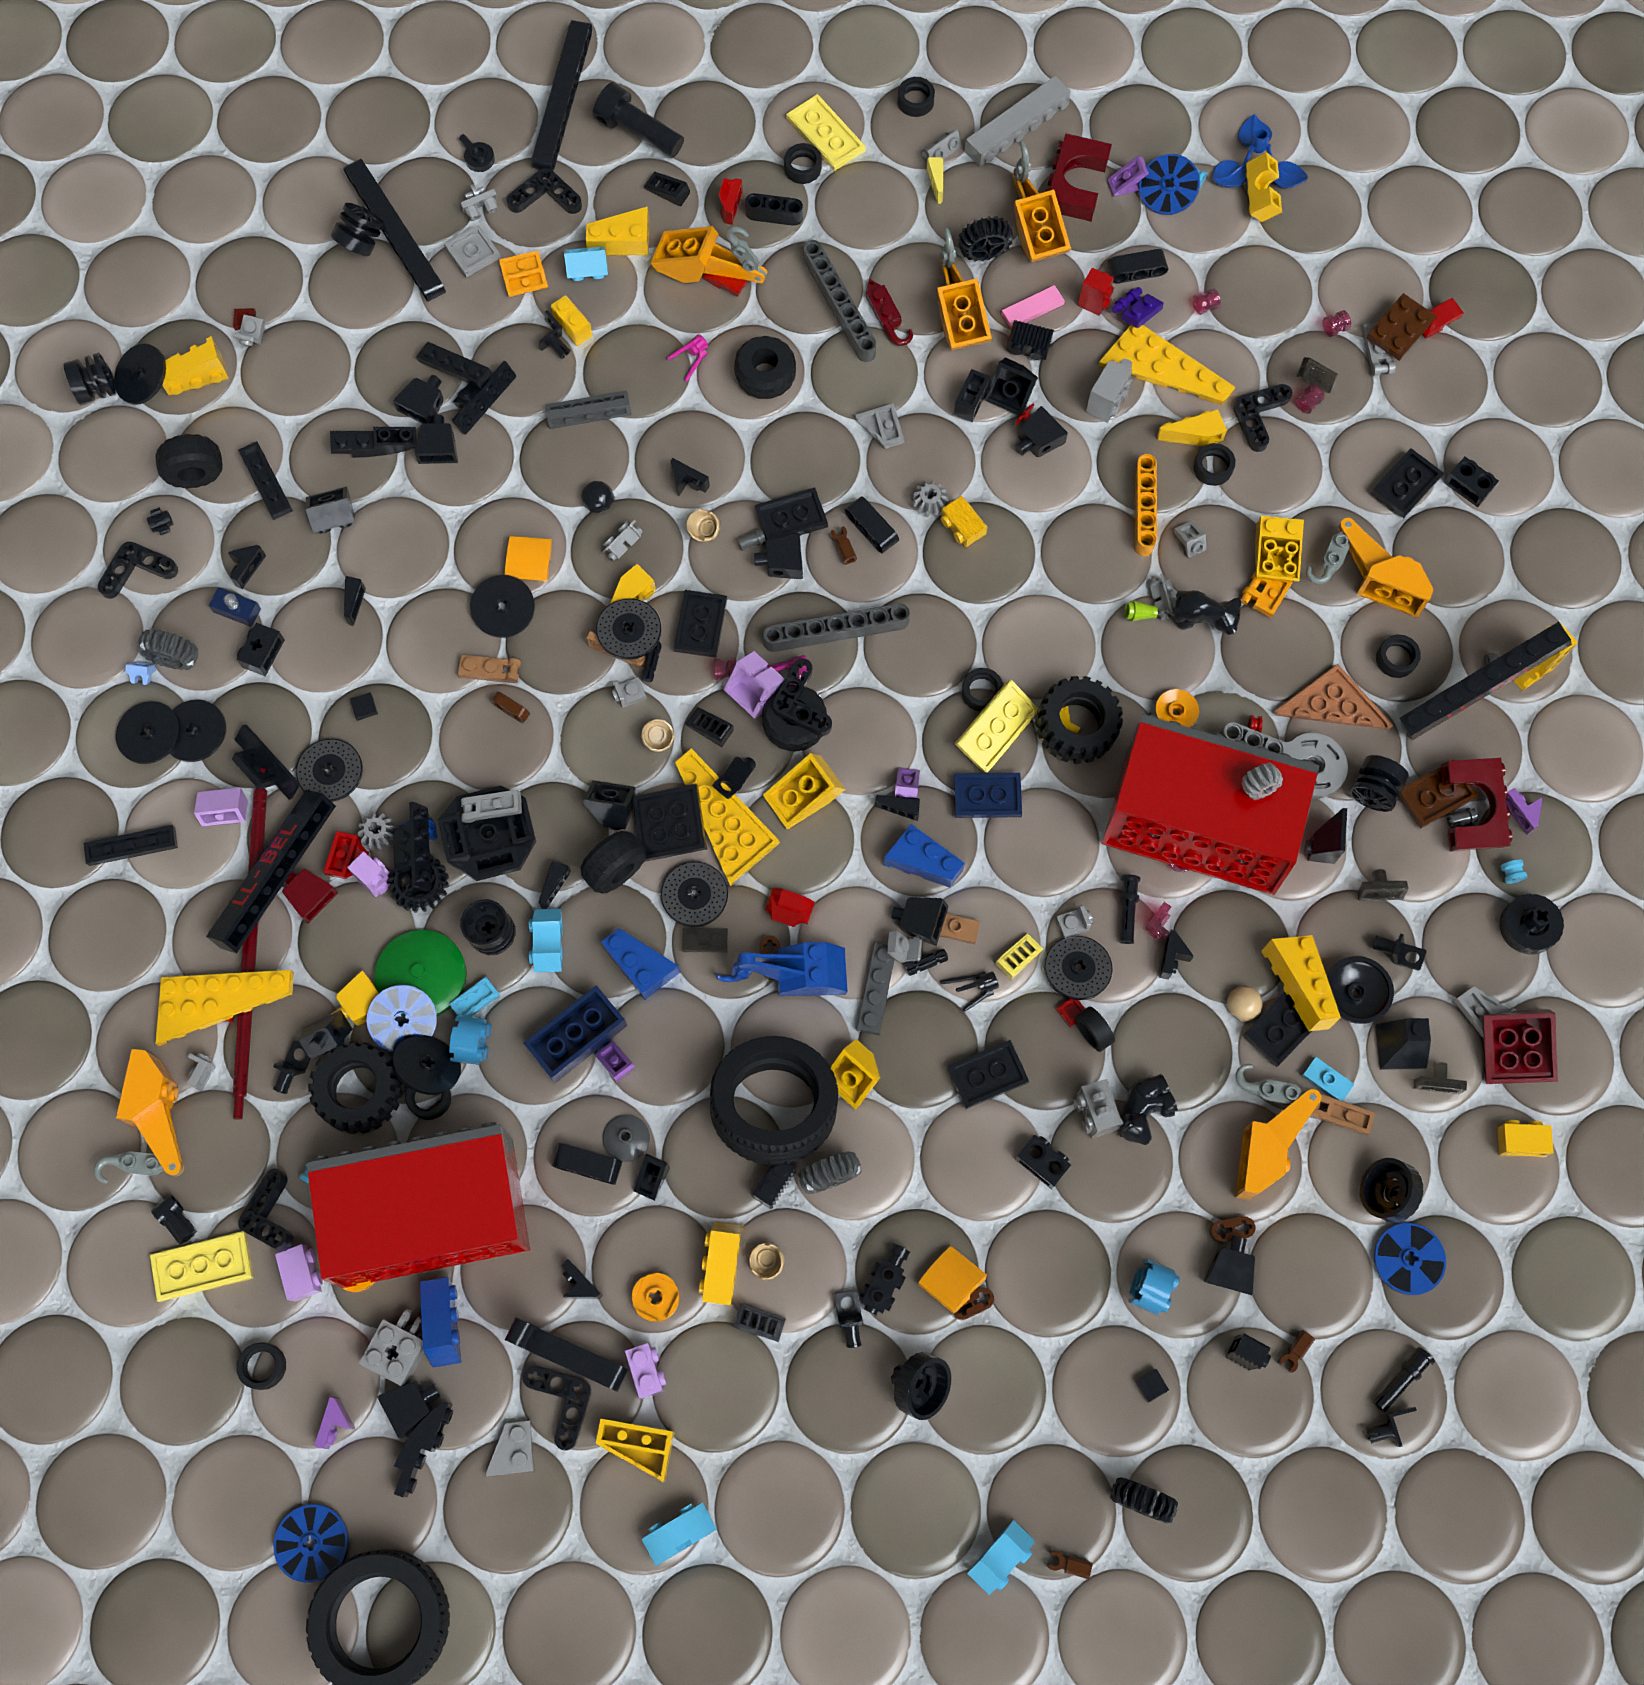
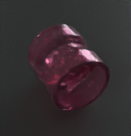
M1214 288L1207 290L1205 294L1199 293L1193 296V305L1199 315L1207 313L1209 309L1215 310L1221 306L1219 294Z
M1342 310L1337 312L1335 316L1330 315L1323 318L1324 331L1329 337L1337 335L1339 331L1349 330L1351 328L1349 314Z
M1310 384L1304 390V394H1300L1295 399V404L1303 413L1309 414L1315 409L1316 404L1318 405L1324 400L1325 395L1318 386Z
M729 658L726 661L714 659L716 681L727 677L730 678L736 665V658ZM725 665H728V673H726Z

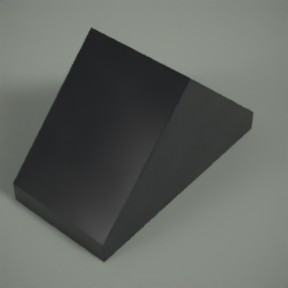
M646 1154L634 1192L655 1201L669 1172V1164Z

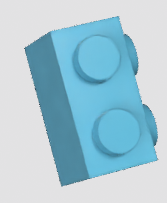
M605 246L567 249L564 251L567 278H572L573 281L584 280V277L592 276L593 279H602L604 275H608Z

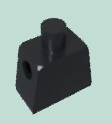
M431 375L427 382L414 378L393 400L397 411L422 424H431L432 416L438 414L443 403L441 390L438 389L442 381L435 375Z
M1040 406L1021 426L1018 436L1021 442L1015 445V448L1022 456L1031 451L1036 457H1041L1065 444L1068 432L1043 406Z
M433 415L431 424H422L420 426L415 447V456L418 464L458 463L454 432L451 424L444 423L442 415Z
M800 533L766 541L767 552L754 553L755 566L768 565L770 577L803 579Z
M909 897L905 908L895 906L891 916L893 920L900 921L899 927L905 934L914 938H920L924 942L937 946L949 906L942 898Z
M340 1010L305 1027L300 1035L299 1042L309 1058L313 1059L337 1047L353 1028Z
M1233 1235L1230 1249L1218 1247L1204 1282L1252 1295L1255 1256L1244 1253L1247 1239Z
M412 1382L377 1396L397 1437L403 1439L433 1410L430 1402L440 1397L441 1394L435 1383L422 1389L419 1382Z

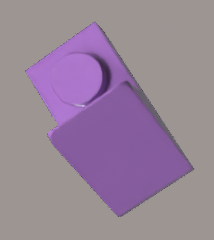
M1136 156L1108 178L1114 196L1140 191V180L1149 174L1143 157Z
M898 768L895 796L917 798L920 770Z
M1513 788L1508 791L1506 807L1509 808L1512 816L1528 835L1538 827L1542 798L1527 805L1524 796Z
M614 1041L595 1054L616 1083L635 1069L634 1064Z
M329 1398L314 1445L315 1447L329 1449L330 1445H334L338 1431L335 1430L336 1426L355 1430L340 1399Z

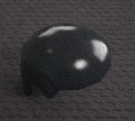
M593 481L584 487L581 499L583 506L590 512L600 513L610 508L612 501L615 500V496L611 487L606 483Z

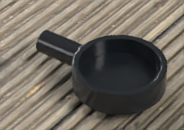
M465 134L459 137V140L466 147L464 159L470 170L484 172L493 166L495 156L490 145L483 142L472 143Z

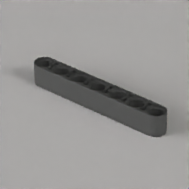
M808 240L803 247L804 263L858 358L863 362H871L876 356V340L822 245L816 240Z
M893 604L772 625L764 630V646L768 651L777 652L902 630L909 624L910 610L905 604ZM898 614H901V615H903L905 618H903V619H898V618H896L895 616L898 615ZM881 618L884 621L881 623H877L874 621V619ZM861 622L863 625L854 626L853 623ZM835 625L842 627L839 630L832 629ZM813 629H818L821 632L814 634L810 631ZM791 633H798L799 636H798V637H791L790 634H791ZM775 636L778 639L776 641H770L768 638Z

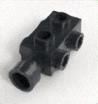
M893 1244L888 1261L883 1259L881 1264L876 1262L870 1274L874 1278L870 1285L865 1284L860 1294V1297L863 1298L861 1303L865 1305L864 1310L875 1316L878 1312L883 1314L884 1310L890 1311L895 1301V1298L891 1296L895 1288L901 1289L906 1279L902 1275L904 1269L900 1267L903 1261L907 1260L910 1251L897 1244ZM885 1271H891L893 1278L887 1280L884 1277ZM876 1292L881 1293L882 1300L875 1301L873 1294Z

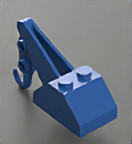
M827 942L795 944L777 949L776 954L741 953L738 955L737 962L731 968V975H717V979L720 981L738 982L748 979L752 972L762 974L777 980L778 996L846 995L848 992L845 948Z

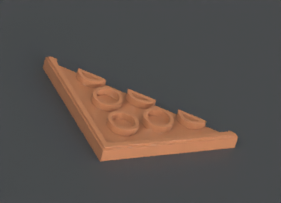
M1336 664L1274 711L1275 716L1385 730H1390L1394 726L1339 664Z

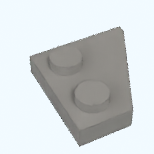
M894 403L856 415L857 422L885 449L905 443Z
M1472 987L1454 1000L1482 1038L1484 1037L1483 1015L1517 1011L1514 1008L1509 1009L1499 1003L1500 1000L1487 996L1476 987Z
M531 1421L505 1423L486 1471V1477L534 1471Z

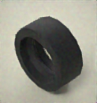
M911 77L904 80L898 88L897 103L900 110L911 117H920L929 113L934 106L935 89L933 84L922 77ZM910 91H921L928 96V99L921 103H912L905 98V94Z
M806 143L790 147L784 157L785 174L790 180L799 184L815 181L820 176L822 170L821 153L816 147ZM798 157H807L812 159L815 165L808 170H798L791 163Z
M1216 443L1208 444L1199 450L1194 461L1193 470L1201 482L1212 486L1221 485L1231 477L1236 459L1228 447ZM1207 456H1217L1226 463L1227 467L1223 473H1211L1203 467L1202 461Z
M1399 634L1389 636L1384 640L1376 653V662L1379 669L1384 674L1393 678L1408 676L1414 671L1421 659V651L1418 644L1412 638ZM1391 646L1404 648L1410 655V663L1405 667L1392 664L1386 656L1387 649Z
M988 668L972 670L965 676L962 684V698L965 704L976 711H982L992 698L989 700L974 698L970 693V685L973 681L978 679L990 681L995 687L994 696L1003 686L1001 677L995 671Z
M1087 1007L1075 1016V1022L1079 1031L1096 1051L1101 1052L1115 1042L1114 1034L1108 1023L1093 1007Z
M408 1087L405 1091L407 1107L414 1115L424 1120H433L441 1117L451 1104V1091L449 1090L442 1093V1099L436 1108L423 1110L416 1105V1092Z
M265 1342L254 1343L246 1347L237 1361V1374L240 1381L246 1387L256 1390H266L276 1386L286 1371V1359L283 1352L277 1346ZM258 1352L270 1353L275 1360L274 1373L264 1381L254 1380L248 1373V1362Z

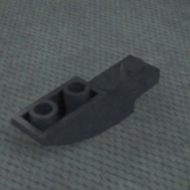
M373 427V431H330L331 454H352V458H362L408 451L416 447V427Z
M443 1402L433 1409L418 1424L405 1442L394 1467L403 1470L394 1495L408 1497L409 1493L412 1494L417 1485L415 1476L418 1469L421 1470L426 1461L425 1450L435 1452L436 1448H440L443 1443L445 1434H442L445 1424H449L453 1415V1410H451L452 1404Z

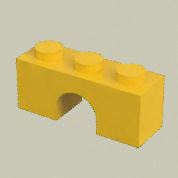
M1266 152L1246 163L1247 194L1250 203L1248 209L1250 215L1260 222H1264L1282 213L1281 195L1269 186L1272 181L1279 178L1278 161Z

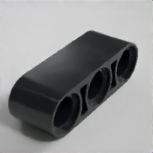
M757 193L749 194L745 199L746 216L750 220L791 226L799 225L803 221V204L799 199Z
M1162 249L1119 255L1107 261L1109 274L1114 277L1113 283L1115 284L1159 277L1166 274L1169 270Z
M863 496L844 509L849 520L881 554L899 542V537L895 530Z
M558 1143L551 1166L573 1174L616 1185L623 1162L612 1157Z

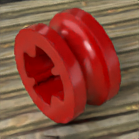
M1250 715L1248 728L1261 732L1262 716L1255 718L1254 715Z

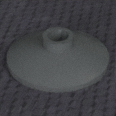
M622 1115L613 1119L607 1125L603 1137L604 1146L613 1158L625 1162L633 1161L646 1152L650 1142V1133L646 1124L638 1117ZM624 1133H629V1140H622V1135Z

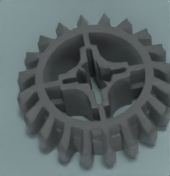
M160 629L145 630L137 642V651L141 656L167 668L190 670L198 658V648L194 643L168 631L165 632Z
M848 1151L821 1159L799 1172L801 1187L805 1193L813 1194L846 1183L862 1172L859 1158H857L855 1152Z

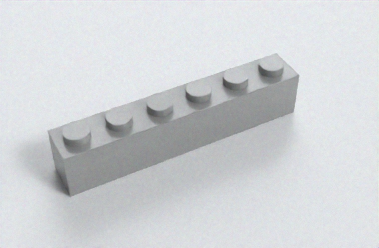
M1054 76L968 137L965 142V153L979 167L985 163H990L996 155L1005 152L1010 145L1022 140L1027 133L1036 130L1045 120H1050L1059 110H1064L1069 105L1071 91Z

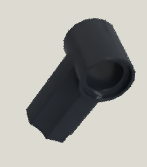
M169 1195L155 1206L151 1212L161 1225L166 1226L178 1244H183L194 1237L197 1230L183 1213L184 1209L174 1196Z

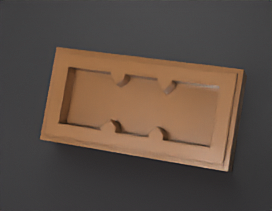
M946 914L940 937L975 945L980 921Z

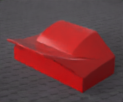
M723 179L718 196L722 204L720 215L726 224L733 225L743 193L742 179Z
M336 831L323 871L325 875L343 879L353 876L347 867L363 852L369 856V852L362 846L359 836Z
M772 888L765 911L770 913L771 920L792 927L800 923L808 925L815 902L803 895L785 889Z

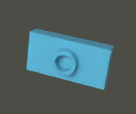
M485 977L449 1003V1005L458 1016L472 1017L497 999L500 994L488 978Z
M1317 1057L1312 1060L1302 1075L1303 1078L1331 1098L1340 1101L1345 1099L1354 1086L1353 1082Z

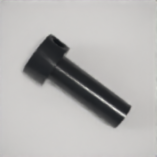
M610 82L599 94L593 108V117L611 129L615 128L618 124L670 158H674L679 153L684 143V137L633 105L630 92L616 83Z

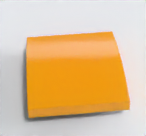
M538 250L499 259L509 297L548 288Z
M510 536L505 575L514 576L522 580L548 581L552 539Z
M950 1246L927 1270L918 1282V1285L954 1314L970 1299V1294L986 1280L987 1274Z

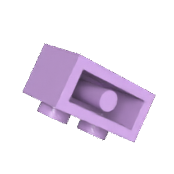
M241 787L197 792L194 814L201 826L245 822L248 800Z
M363 852L347 867L356 880L374 897L388 890L390 883L388 882L389 877L387 875L390 872L378 858L375 857L372 860Z
M301 1244L275 1254L287 1300L296 1302L322 1292L321 1285L323 1280L321 1279L320 1272L316 1270L314 1263L316 1262V1254L310 1246Z
M646 1343L626 1350V1357L639 1399L642 1400L665 1392L663 1386L666 1385L663 1371L658 1372L656 1362L659 1361L656 1348H651V1345Z

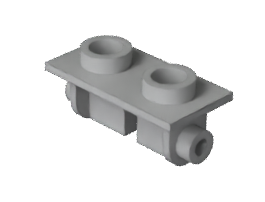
M958 129L951 132L947 131L945 135L937 140L936 144L932 143L927 148L925 147L921 153L922 157L925 160L929 157H942V159H945L962 145Z
M634 520L630 524L626 521L618 529L620 534L616 538L611 536L603 544L606 548L601 553L603 554L605 551H608V557L612 561L619 560L628 550L623 543L626 542L631 547L641 538L643 531L638 526L636 528L633 526L636 521Z
M1161 573V580L1158 578L1152 579L1149 586L1153 599H1162L1154 602L1155 606L1158 607L1157 616L1161 620H1167L1169 615L1174 616V608L1177 601L1175 598L1172 599L1171 592L1174 591L1171 580L1166 579Z

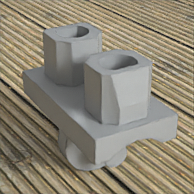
M474 184L469 185L471 191L464 194L467 200L461 202L463 214L466 213L470 220L474 221L481 217L478 208L484 205L488 214L498 211L494 189L485 192L483 186L476 189Z

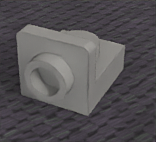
M244 314L240 333H235L234 337L241 339L240 343L252 346L253 343L261 345L266 320Z
M1194 521L1174 528L1175 536L1185 546L1188 558L1206 551V534Z
M639 677L621 684L618 681L613 682L615 689L611 690L616 702L620 701L622 708L647 699Z
M1081 905L1077 910L1057 916L1056 921L1063 938L1089 931L1093 918L1091 912L1086 910L1084 905Z
M898 931L889 932L887 950L889 955L900 963L921 959L922 940L920 938L907 939Z
M189 1053L187 1057L198 1064L190 1071L187 1084L203 1091L216 1067L209 1063L211 1058L201 1053H198L197 1056Z

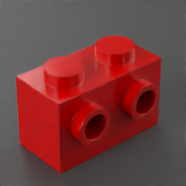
M1091 268L1082 284L1078 306L1100 316L1103 309L1107 310L1112 299L1110 297L1115 288L1112 286L1114 277L1106 272Z

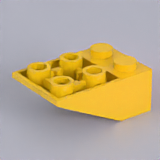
M1261 515L1256 524L1255 533L1256 577L1299 582L1304 520Z

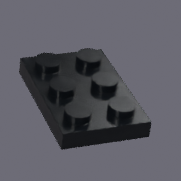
M1410 448L1374 487L1371 494L1404 519L1442 478L1444 472Z
M815 487L755 505L766 541L800 533L801 536L828 527V522Z
M685 590L674 652L717 658L728 600L726 595Z
M1286 992L1243 1034L1276 1067L1312 1032L1306 1028L1294 1007L1295 1002Z
M1011 1040L947 1066L965 1110L1030 1082Z

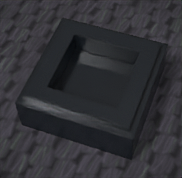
M371 692L350 699L357 721L378 714Z
M1157 1369L1135 1381L1148 1403L1169 1391Z

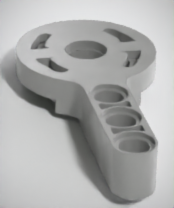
M1235 722L1228 723L1219 732L1220 735L1227 739L1241 740L1248 744L1247 740H1251L1255 747L1271 748L1276 753H1286L1296 759L1315 761L1320 765L1315 784L1326 785H1315L1312 799L1325 798L1333 794L1342 786L1348 772L1346 755L1340 745L1326 735L1306 733L1290 742H1283ZM1227 732L1232 733L1234 739L1228 737Z

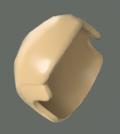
M695 510L689 514L686 521V530L692 538L699 542L714 540L721 529L718 517L707 510Z
M661 719L647 722L641 732L643 745L654 752L667 750L674 740L672 726Z
M1238 986L1229 993L1227 998L1230 1014L1237 1017L1240 1022H1252L1260 1016L1263 1004L1260 994L1254 988Z
M770 1242L758 1244L751 1251L749 1257L751 1271L761 1280L774 1279L782 1272L785 1265V1257L782 1250Z

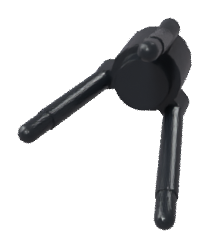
M993 971L940 980V984L976 980V982L956 988V992L977 987L980 992L984 991L982 995L963 1008V1011H967L986 997L994 995L993 990L999 988L998 980Z

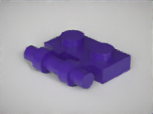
M1140 287L1128 291L1124 298H1119L1115 301V305L1111 307L1113 313L1116 314L1120 311L1123 313L1122 320L1136 328L1141 327L1160 312L1164 302L1149 294H1146L1144 297L1139 296L1142 294Z

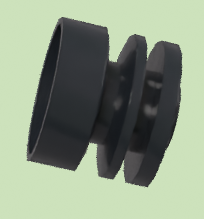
M346 202L343 207L344 212L340 213V218L344 222H337L335 224L331 237L341 246L363 256H370L376 244L372 237L380 236V230L383 229L385 223L370 210Z
M99 352L93 354L94 361L89 355L85 356L86 367L78 359L63 364L69 386L81 406L95 401L94 391L102 399L106 398V392L109 396L116 395L113 374Z
M1379 755L1367 756L1359 770L1360 775L1354 780L1350 794L1357 802L1370 809L1381 812L1392 811L1400 797L1399 792L1403 790L1409 778L1408 771L1398 762Z
M483 899L471 903L464 910L460 919V927L464 937L478 952L488 956L498 955L506 951L512 945L516 936V926L512 918L498 902Z

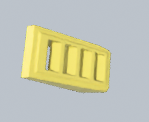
M942 157L927 158V173L937 204H941L943 201Z
M1027 933L996 961L995 965L1012 980L1043 951V948ZM1026 941L1035 949L1033 953L1024 945ZM1021 948L1029 956L1026 958L1018 949ZM1014 953L1022 960L1021 963L1012 956ZM1007 959L1016 966L1015 969L1006 962Z

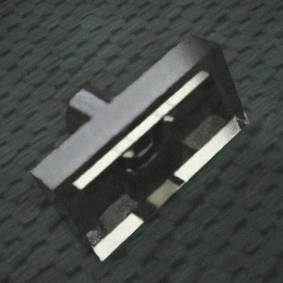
M1304 357L1296 377L1324 393H1330L1338 373L1310 357Z
M1378 869L1372 873L1374 881L1362 882L1357 893L1359 901L1403 900L1409 887L1407 881H1388L1386 871Z
M683 928L682 952L728 953V928Z
M1434 1062L1433 1077L1419 1076L1414 1080V1089L1461 1094L1467 1090V1081L1447 1079L1448 1064Z

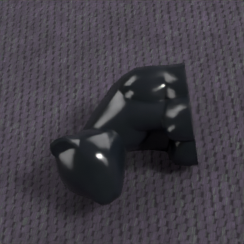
M1198 590L1177 592L1174 617L1182 630L1192 628L1195 623L1212 622L1213 626L1220 632L1228 635L1236 633L1240 620L1241 600L1239 598L1219 603Z
M1162 1074L1144 1077L1131 1086L1125 1102L1122 1119L1124 1124L1120 1127V1137L1130 1142L1147 1145L1152 1140L1147 1117L1151 1113L1160 1112L1165 1118L1175 1116V1111H1178L1177 1104Z

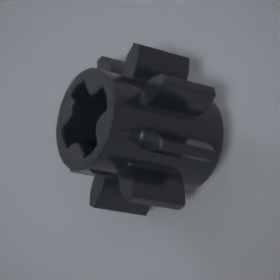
M160 507L151 510V516L147 517V521L152 532L159 531L160 535L169 533L170 526L174 525L167 510L161 511Z

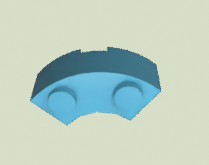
M561 909L534 910L533 919H529V931L533 932V950H529V963L534 965V972H561L563 963L561 942L563 936Z
M691 1503L679 1510L681 1514L679 1517L664 1526L662 1522H659L648 1529L650 1534L642 1538V1541L655 1566L717 1530L703 1503L696 1507H693Z
M1013 1520L994 1540L991 1547L980 1556L967 1574L988 1595L996 1588L1001 1591L1010 1579L1007 1576L1019 1562L1024 1564L1033 1552L1030 1549L1035 1540Z

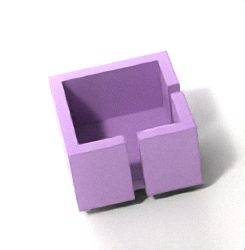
M755 651L737 661L724 688V691L753 718L762 714L767 699L781 688L785 680L772 667L768 668V663Z

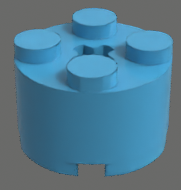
M457 1016L455 1021H459L458 1027L453 1026L450 1038L449 1053H454V1057H450V1061L480 1065L483 1060L488 1058L489 1047L485 1045L487 1037L491 1035L492 1024L487 1023L486 1019Z
M1146 1258L1142 1262L1146 1266L1143 1270L1138 1268L1129 1291V1294L1133 1295V1299H1128V1302L1158 1315L1161 1311H1168L1171 1305L1170 1294L1172 1289H1176L1180 1277L1175 1275L1173 1269Z

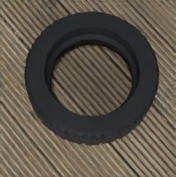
M765 1036L751 1039L736 1046L735 1049L731 1050L720 1061L711 1081L710 1115L717 1135L722 1142L726 1143V1146L731 1151L737 1153L740 1157L764 1165L789 1164L811 1155L828 1138L836 1119L838 1085L836 1084L837 1080L833 1070H831V1066L814 1048L793 1038ZM766 1070L785 1071L799 1077L810 1087L814 1098L813 1109L805 1121L793 1128L780 1131L763 1130L747 1123L736 1112L734 1106L735 1090L744 1079L755 1073Z
M375 1550L360 1553L346 1559L337 1565L336 1568H333L315 1591L314 1599L311 1600L308 1609L309 1618L306 1619L308 1649L312 1652L311 1658L316 1668L320 1669V1674L328 1682L331 1681L332 1685H413L425 1676L441 1655L442 1648L448 1637V1627L450 1626L448 1598L444 1593L445 1589L440 1579L435 1576V1572L428 1565H425L422 1560L397 1550ZM374 1577L392 1578L404 1584L414 1594L421 1613V1627L415 1645L402 1660L385 1668H368L351 1660L343 1651L336 1631L337 1614L345 1596L359 1583Z

